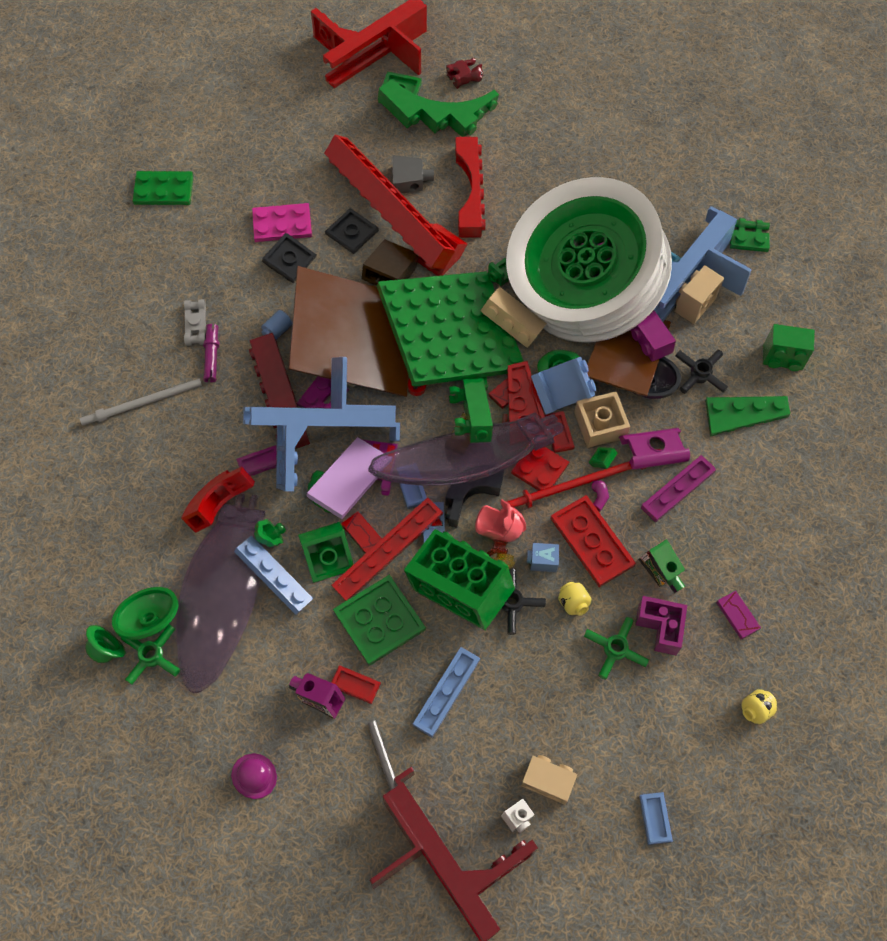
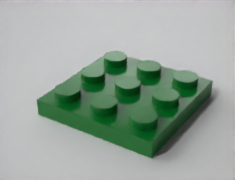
M390 574L333 609L334 614L368 666L426 631L425 625Z

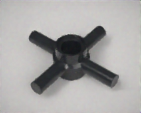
M718 349L709 359L701 358L695 362L679 350L675 357L691 368V377L680 387V391L686 394L695 383H705L708 381L724 393L728 386L712 375L713 365L723 356V352Z
M509 569L515 586V590L509 598L515 599L518 603L510 605L506 601L502 609L507 613V634L515 635L516 613L523 606L545 607L546 598L523 597L522 593L517 590V570Z

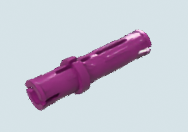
M212 324L206 325V340L203 342V347L205 348L204 382H208V378H210V382L217 381V349L220 342L218 341L219 326L214 324V329H212Z

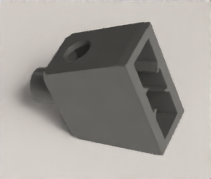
M393 155V186L401 194L423 191V181H434V169H423L421 158Z

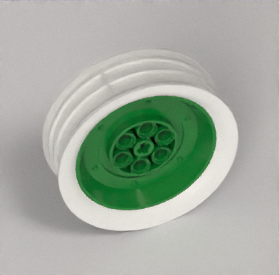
M590 177L573 180L553 188L537 199L525 211L510 237L506 266L513 290L531 312L547 323L543 328L544 330L564 340L587 343L611 339L626 333L651 314L667 289L672 270V256L659 216L652 203L643 193L619 180Z

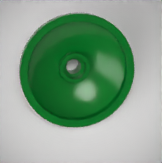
M151 587L138 591L125 599L117 607L112 617V627L116 634L124 639L140 640L151 637L171 623L178 610V599L172 590L165 587Z

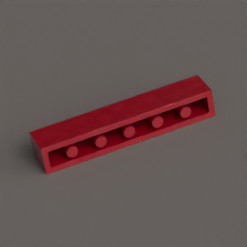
M273 333L249 340L252 347L249 349L250 356L257 363L254 369L257 377L262 379L259 385L262 393L267 394L268 399H265L266 407L298 408ZM306 430L295 446V449L310 444Z

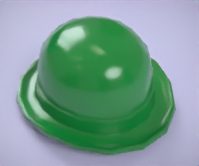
M90 625L86 629L88 640L85 644V650L93 661L108 663L113 658H120L126 654L123 644L105 628L98 625Z

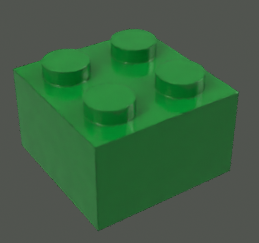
M773 324L763 344L762 365H768L770 368H788L790 371L803 370L814 352L815 330Z

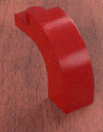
M242 466L232 472L228 470L222 472L208 482L193 497L181 519L195 533L211 526L219 509L234 496L252 488L255 481Z

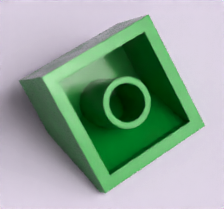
M340 522L298 534L313 583L343 574L354 565L345 532Z

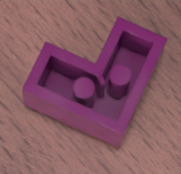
M642 596L638 604L635 625L657 630L654 651L675 656L682 648L687 605Z

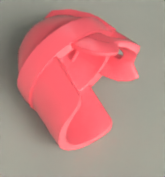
M501 499L500 503L503 507L501 510L488 505L481 508L476 518L475 529L478 534L490 538L496 543L504 544L518 539L522 532L526 530V522L518 510Z

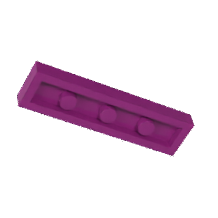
M700 455L644 502L641 509L656 523L713 475L716 468Z

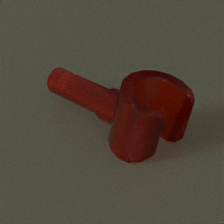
M495 540L493 548L487 554L490 557L496 553L506 555L508 549H505L508 542Z

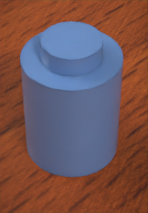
M278 310L261 326V332L263 336L273 333L277 340L292 326V321L285 312Z

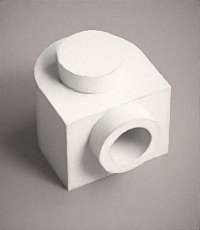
M524 799L504 811L501 817L512 832L517 830L518 833H521L531 825L529 820L534 816V813Z

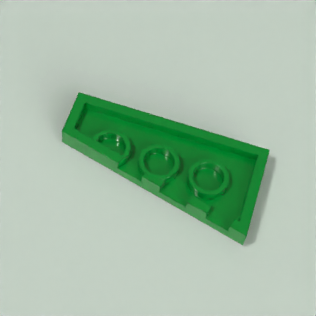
M788 396L707 397L705 400L710 437L723 432L735 431V429L751 427L763 422L767 423L787 418L791 414Z

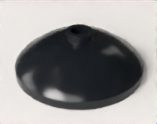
M660 358L647 397L637 393L634 394L647 399H661L674 394L681 382L679 369L668 358Z

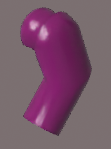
M602 480L594 481L591 485L593 491L597 493V498L593 505L599 512H601L609 499L607 485Z

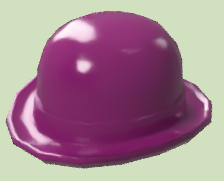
M252 753L246 754L236 761L232 767L231 779L234 787L240 794L247 798L260 799L269 795L276 786L277 773L275 766L268 758L261 754Z

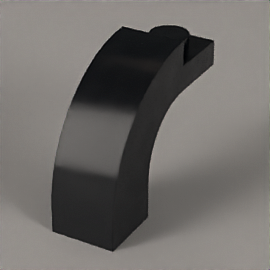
M493 467L475 468L463 473L451 484L445 497V505L448 506L446 519H449L450 527L458 528L462 506L469 497L476 494L500 495L504 469Z

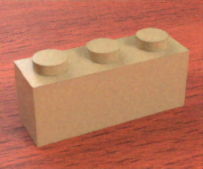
M500 286L481 309L483 314L527 348L547 324Z

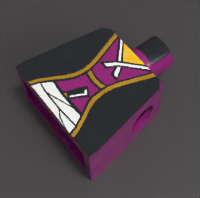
M306 673L303 679L294 676L289 683V689L296 691L295 694L302 703L333 719L336 718L346 700L336 684Z

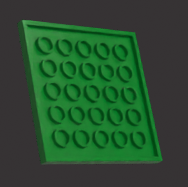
M487 271L378 282L377 289L412 386L508 374V365L524 362L515 338L481 312L483 306L495 292Z

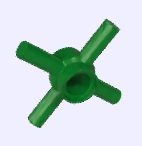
M626 617L618 635L611 636L608 639L589 629L584 634L585 638L604 647L607 658L598 675L604 680L607 679L615 660L627 658L645 668L649 662L648 658L629 649L626 637L634 622L632 618ZM612 644H617V645H619V646L621 647V650H622V651H621V652H616V651H614V650L611 648V645H612Z
M169 624L155 642L146 641L142 643L139 640L121 638L123 642L138 651L139 662L126 677L125 681L133 685L146 667L157 665L174 677L179 674L180 669L163 658L162 647L176 630L173 626ZM149 651H155L153 657L146 658V654Z

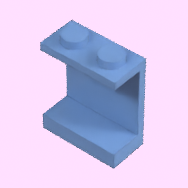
M581 356L531 376L545 414L576 403L579 400L595 396V383L592 379H589L587 374L589 371L588 365L585 360H582Z

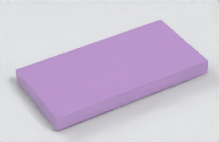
M357 437L307 492V497L340 519H343L390 465L392 458Z

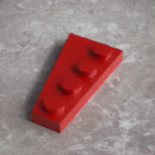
M528 361L508 365L510 448L532 443L534 440L540 441L550 438V432L539 396L531 378L532 374Z

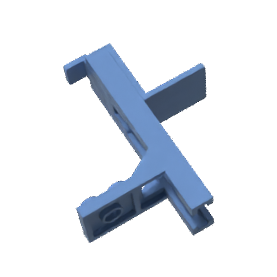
M712 206L708 209L705 221L710 224L679 262H672L671 276L667 289L654 309L662 322L676 306V300L681 295L679 293L680 288L684 283L688 284L693 273L696 270L700 271L704 265L724 277L721 286L740 296L744 293L751 269L722 254L730 243L737 222L736 218Z
M347 357L332 358L331 408L243 407V424L277 425L276 488L283 491H294V486H297V474L294 473V464L298 462V454L295 451V446L307 426L390 427V441H400V423L395 422L396 406L346 404Z

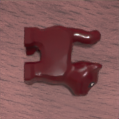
M475 58L458 60L454 64L446 65L447 76L450 80L454 78L455 82H453V85L456 89L470 81H482V64L477 65L472 70L468 67L475 64Z

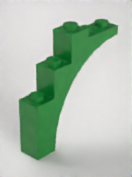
M393 79L381 86L378 91V101L406 128L416 125L421 120L434 133L444 130L449 125L461 137H465L467 134L472 135L476 131L477 122L483 118L486 112L493 111L496 108L499 94L493 90L482 97L469 101H434L413 94Z

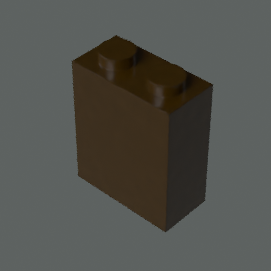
M384 239L363 263L361 279L376 286L380 281L408 279L417 267L418 255L408 248Z

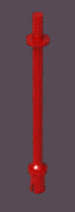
M630 461L533 493H529L525 489L522 491L523 496L506 502L513 508L526 504L527 508H532L533 501L630 470L632 467Z

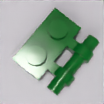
M739 218L735 227H738V230L733 231L730 240V249L768 252L770 249V233H762V230H769L770 223L763 222L762 220L746 221L745 218ZM745 228L755 229V232L745 231Z

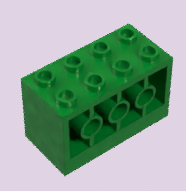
M434 529L404 569L415 592L485 631L515 590L509 566L502 560L496 561L490 558L486 552L482 550L477 551L467 542H459L448 532L443 531L442 533Z

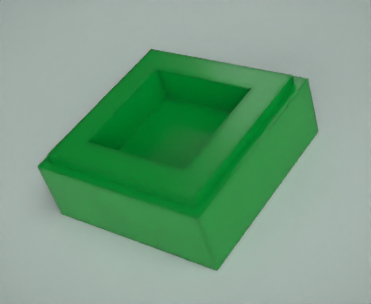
M598 447L589 464L595 468L608 469L618 453L615 448Z

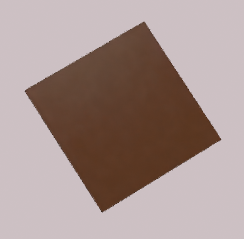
M297 266L289 370L331 379L332 358L347 357V383L407 397L408 372L377 287Z

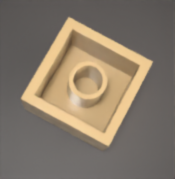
M705 265L700 271L696 270L693 273L688 284H683L679 290L681 295L676 300L675 312L692 324H695L716 300L724 277Z
M617 392L577 401L574 414L587 448L620 440L619 436L628 435L630 424Z

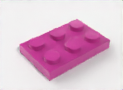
M309 203L252 208L255 242L279 240L285 233L294 239L312 237Z

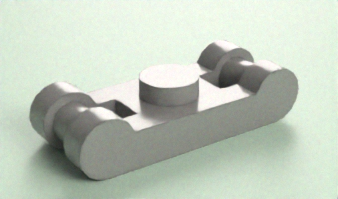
M200 299L198 302L186 300L184 301L185 346H192L193 343L203 345L204 340H206L205 299ZM199 309V313H192V310Z

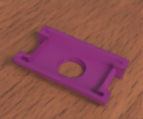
M679 428L619 436L621 444H629L633 456L630 464L633 470L688 462L690 460L689 448H684L679 437L681 432ZM651 438L660 439L665 445L664 449H653L649 444V440Z

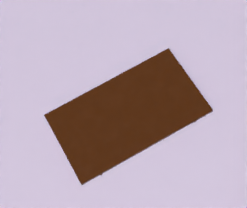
M664 320L663 323L669 330L671 321ZM629 330L617 337L596 342L587 364L589 368L587 374L590 379L647 397L659 359L651 361L648 355L646 356L643 353L639 342L633 339Z

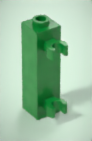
M463 379L462 389L456 386L449 387L450 394H452L449 396V403L455 404L463 401L466 420L455 418V426H461L454 427L455 435L460 436L469 433L470 443L491 442L493 424L484 379Z

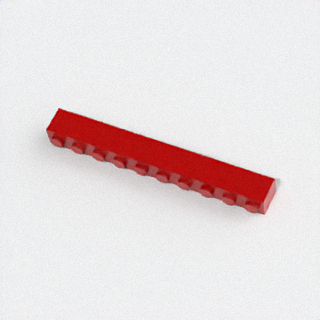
M335 134L324 152L329 158V162L339 169L341 175L350 180L349 183L360 191L359 194L370 202L372 208L381 213V217L392 225L391 228L403 237L402 240L413 247L414 253L425 260L426 266L431 269H444L456 250L348 138Z

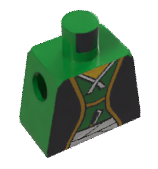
M667 539L638 559L659 587L667 583L674 594L685 587L678 576L685 571V568Z

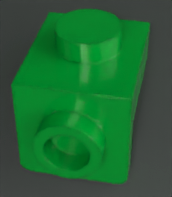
M506 258L496 265L493 262L488 265L489 278L500 286L509 281Z

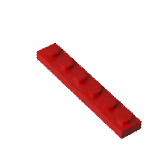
M427 497L331 585L332 588L345 601L355 596L441 517L443 512Z

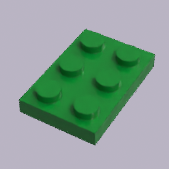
M137 171L133 204L190 205L194 177L193 171Z

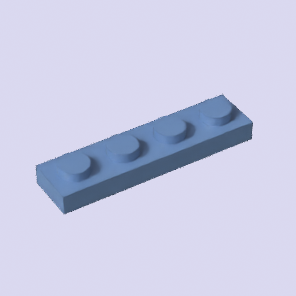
M252 536L235 549L234 552L295 615L313 600L302 586Z
M460 647L413 722L415 728L433 738L478 665L479 657Z

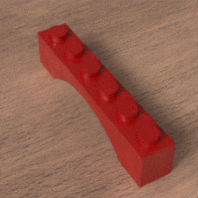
M456 137L455 139L456 163L463 169L471 185L469 199L458 212L459 238H479L486 227L485 219H482V215H485V204H481V200H484V189H480V185H483V174L479 173V170H482V159H479V156L482 155V145L478 144V137Z

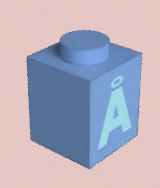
M533 543L531 550H527V563L531 564L530 570L557 572L559 566V544Z

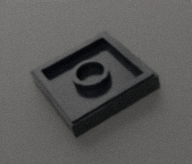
M349 208L325 231V234L349 252L355 254L379 231V228Z
M285 233L262 258V262L288 281L294 283L296 281L297 266L307 268L316 258L317 254Z

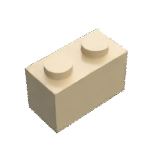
M532 756L521 786L566 805L577 774L573 773V769L569 766L552 764L551 760L545 756Z

